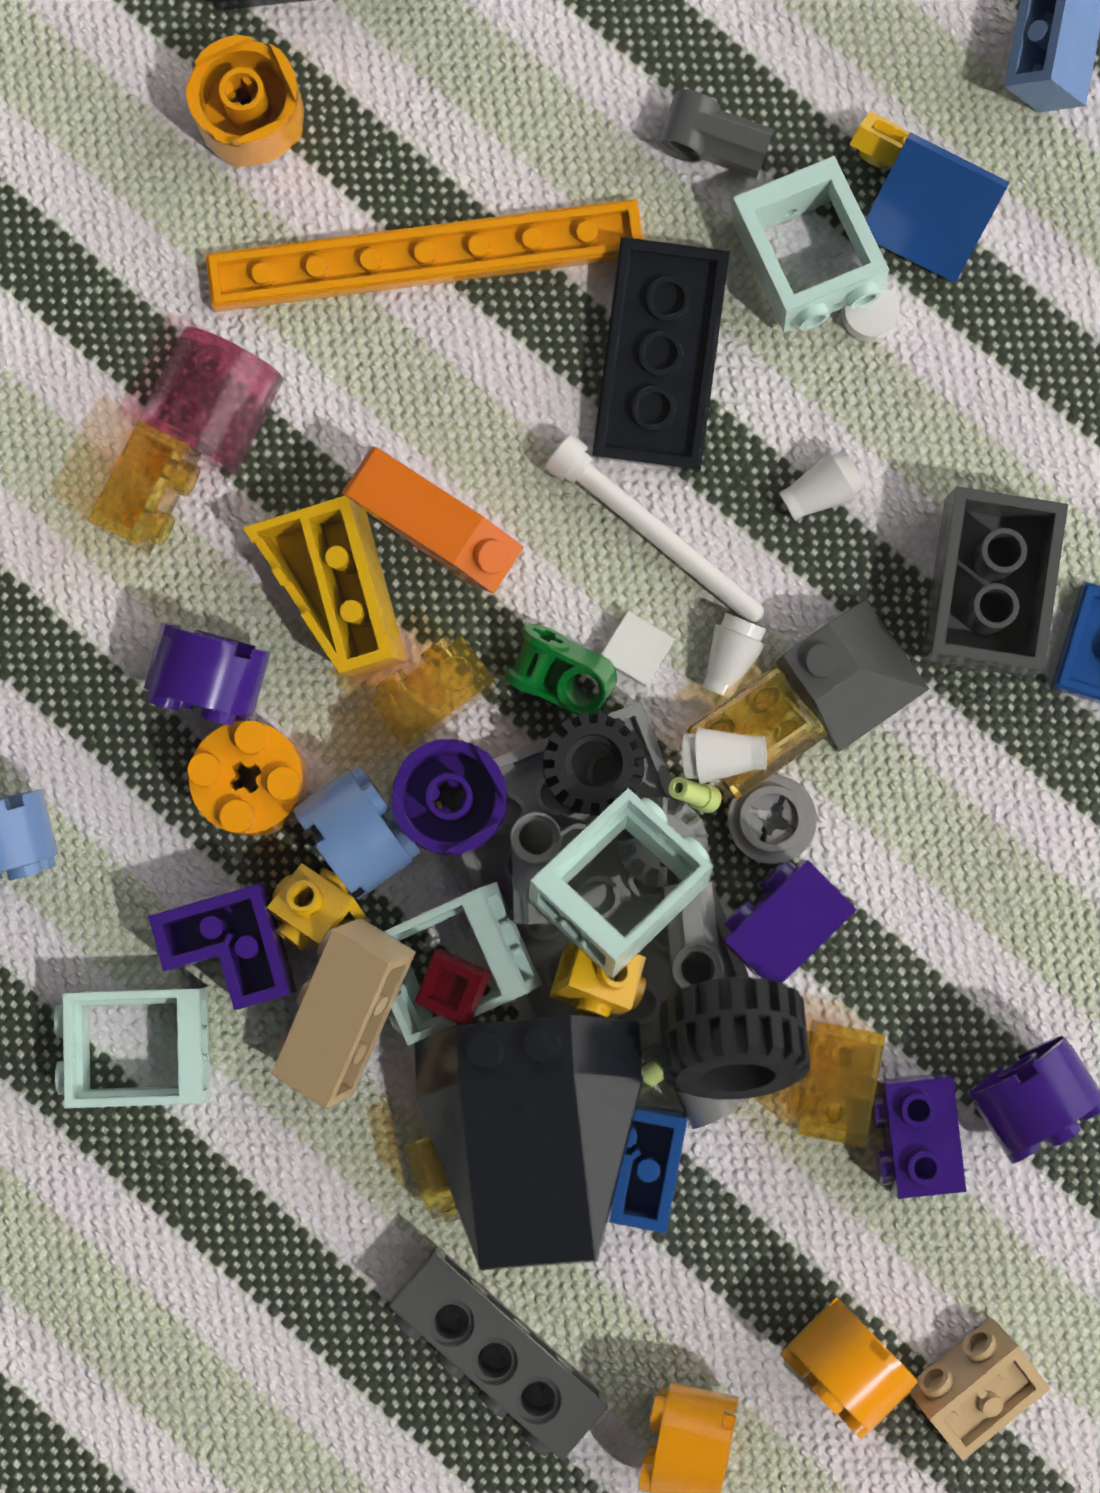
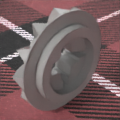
M764 775L750 780L734 795L728 811L727 825L734 845L750 859L762 863L778 864L794 859L808 847L815 834L817 814L812 798L796 781L780 775ZM779 798H782L780 818L787 822L786 825L794 828L793 831L773 829L770 835H766L764 841L759 840L763 833L761 831L763 822L756 818V814L749 811L750 808L768 811L773 804H777Z
M651 798L665 813L668 820L667 824L681 837L690 836L698 841L705 850L707 849L708 840L703 821L685 802L673 798ZM623 829L618 834L617 848L619 857L626 870L634 878L654 887L675 885L682 882L666 865L665 867H660V860L643 844H638V840L629 831Z

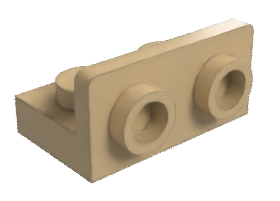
M990 1318L977 1329L970 1332L965 1339L936 1363L925 1369L916 1378L919 1382L911 1389L909 1394L961 1460L964 1461L1051 1388L1019 1346L993 1318Z

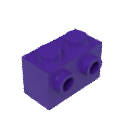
M944 1073L877 1080L878 1094L870 1095V1111L874 1128H882L885 1150L876 1152L880 1184L889 1185V1192L898 1199L967 1192L953 1077Z

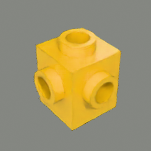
M301 863L293 875H288L280 881L273 892L272 902L267 907L280 923L275 930L276 933L300 951H303L307 944L317 950L322 938L331 928L359 918L365 920L366 915L355 899L347 894L349 890L336 874L326 868H323L320 874H317L303 863Z
M570 941L564 946L549 997L576 1007L575 1013L579 1016L616 1019L631 1011V1009L634 1010L643 997L646 988V978L642 977L641 974L646 957L637 954L611 978L574 942Z

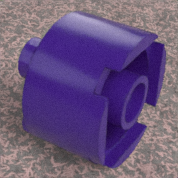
M161 622L144 689L149 691L146 702L172 710H179L180 707L193 709V705L202 707L201 718L233 726L234 722L246 721V717H253L271 652L265 649H255L256 646L227 637L200 630L192 633L180 629V625Z
M439 739L418 747L404 759L394 780L391 804L399 827L412 842L437 855L461 856L484 847L499 832L507 815L508 791L499 766L485 750L465 741ZM449 784L454 790L464 788L466 794L459 799L462 808L455 813L448 807L437 809L436 803L442 799L440 788L444 785Z
M1057 1036L1029 1049L1018 1056L1019 1061L1010 1065L1005 1070L1002 1067L996 1069L969 1091L975 1107L1011 1164L1018 1163L1035 1153L1041 1147L1039 1143L1047 1140L1052 1148L1065 1143L1081 1131L1080 1126L1076 1122L1078 1119L1080 1122H1083L1100 1113V1088L1066 1037Z

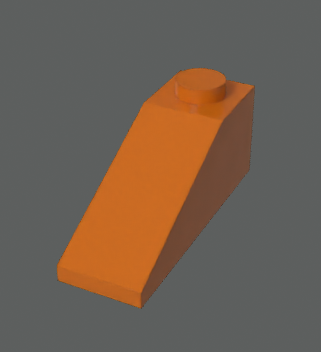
M375 446L370 448L342 491L343 495L464 583L493 594L524 548V546L484 516Z

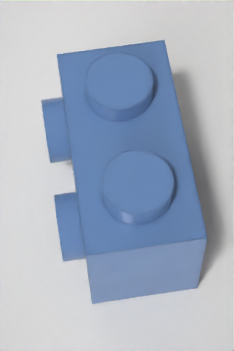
M1020 0L1004 87L1039 113L1086 106L1100 33V0Z

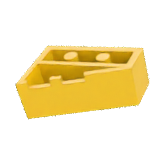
M342 496L242 527L250 540L257 545L273 569L272 573L280 585L285 587L302 613L300 614L340 674L356 678L407 662L367 512L346 496Z

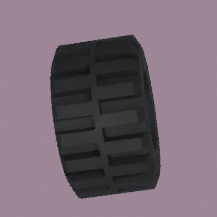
M752 977L719 978L693 984L674 992L660 1005L659 1019L663 1077L665 1082L677 1091L708 1099L732 1100L754 1098L788 1088L804 1079L806 1073L810 1071L804 999L800 996L799 991L795 988L787 987V984Z

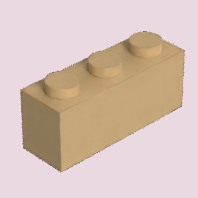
M362 918L331 928L324 935L318 946L317 956L320 957L313 976L304 983L298 993L296 1003L300 1007L295 1019L283 1032L277 1043L276 1051L279 1053V1057L271 1074L325 1110L354 1095L416 952Z

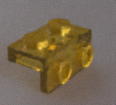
M777 666L751 681L746 687L713 710L708 711L687 729L689 734L696 733L699 727L748 736H765L767 747L766 770H753L719 779L736 800L828 736L822 722L792 691L785 674Z

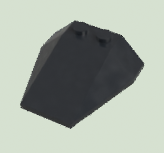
M563 1015L459 1025L414 1043L416 1099L479 1269L483 1271L597 1262L644 1081L640 1023L632 1020Z

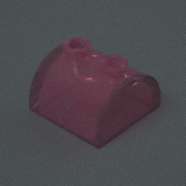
M186 326L135 426L138 430L236 476L284 379L271 365L244 348L208 331Z

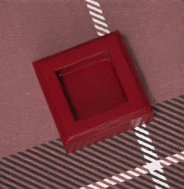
M443 949L434 950L414 1003L458 1025H469L472 1023L491 972Z

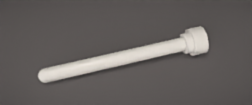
M570 434L544 466L548 472L561 482L565 478L572 484L578 481L743 619L751 623H756L762 619L764 609L759 602L591 464L594 459L586 453L589 449L588 446L573 434Z

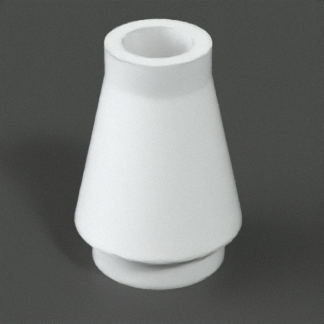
M844 449L835 455H832L829 451L791 486L779 492L794 521H797L806 515L856 500L854 494L866 487L853 461Z
M725 613L721 625L715 623L707 673L702 687L733 699L737 687L766 646V643L762 642L767 629Z
M699 727L696 733L684 734L682 761L686 779L698 778L700 784L753 770H766L767 747L765 736H748Z

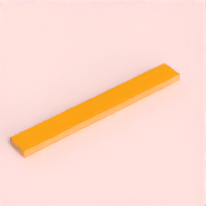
M638 199L205 255L211 305L214 312L618 261L621 237L643 240Z

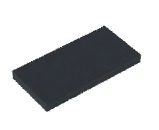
M621 237L592 458L696 472L701 471L730 251Z

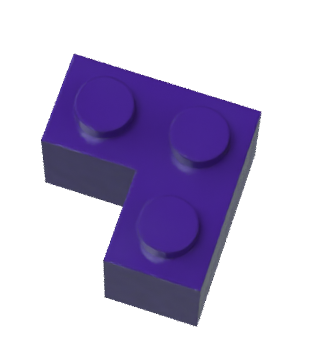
M788 860L785 863L781 862L760 882L759 886L765 893L756 901L758 904L755 907L747 900L724 922L723 925L730 932L721 941L757 978L784 983L857 909L809 860L794 864Z
M252 885L148 916L163 971L176 970L219 957L234 1011L297 992L282 937L275 931L279 926L278 922L267 909L268 905L272 902L267 885Z

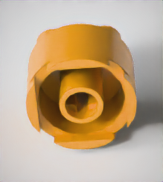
M233 35L219 39L201 51L194 62L196 66L191 73L189 81L187 80L186 99L201 137L217 156L233 167L262 165L279 158L299 141L303 132V100L292 65L280 49L270 43L267 45L255 41L250 36ZM243 99H250L251 102L248 104L242 105L240 103V101Z
M257 721L234 722L233 726L223 725L217 728L200 743L188 765L189 788L196 807L213 825L231 833L244 836H261L275 833L286 827L296 818L293 808L306 798L308 767L301 751L289 738L278 730ZM246 767L253 771L261 770L262 772L255 779L259 788L254 792L244 787L239 788L238 786L243 780L241 771Z
M837 1297L780 1353L782 1358L812 1386L814 1393L861 1440L919 1382Z
M674 1382L670 1383L669 1390L659 1388L658 1396L655 1395L649 1424V1431L659 1433L657 1447L649 1445L647 1455H644L638 1490L649 1493H722L736 1419L735 1415L726 1414L725 1411L736 1413L739 1396Z

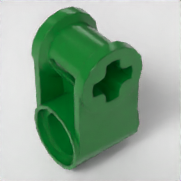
M530 623L526 624L522 631L524 643L515 664L507 666L504 673L506 681L515 688L528 694L539 696L577 715L586 712L590 715L599 710L613 692L617 683L616 669L605 656L568 640L565 636L551 628ZM583 673L594 678L598 684L599 693L590 694L580 689L577 684L576 674Z

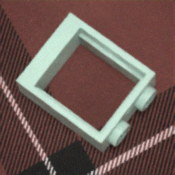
M835 156L733 197L731 222L783 333L797 327L800 330L812 329L825 322L830 317V313L843 309L848 304L851 309H860L873 303L880 297V291H883L885 288L889 268ZM832 202L862 266L793 294L764 229Z
M629 788L530 880L529 901L611 978L624 968L708 885L713 865L709 862L710 857L707 851L698 841L687 835L681 837L667 824L668 820L665 813L655 802L646 797L640 799ZM623 829L629 831L682 880L625 937L567 884Z
M497 882L475 889L384 931L400 942L449 918L466 912L499 989L481 997L474 1017L542 986V982L516 924L513 923V917ZM411 965L389 1012L392 1026L399 1034L404 1036L408 1046L457 1025L440 1015L433 1017L431 1011L414 1003L420 986Z
M208 987L63 993V1004H57L55 1008L54 1028L56 1037L63 1038L64 1061H58L56 1064L55 1086L57 1094L64 1095V1108L202 1104L210 1099ZM177 1003L179 1086L90 1089L89 1006Z

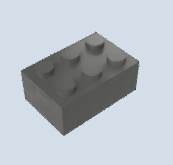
M956 486L944 499L921 661L1028 678L1045 670L1068 504Z

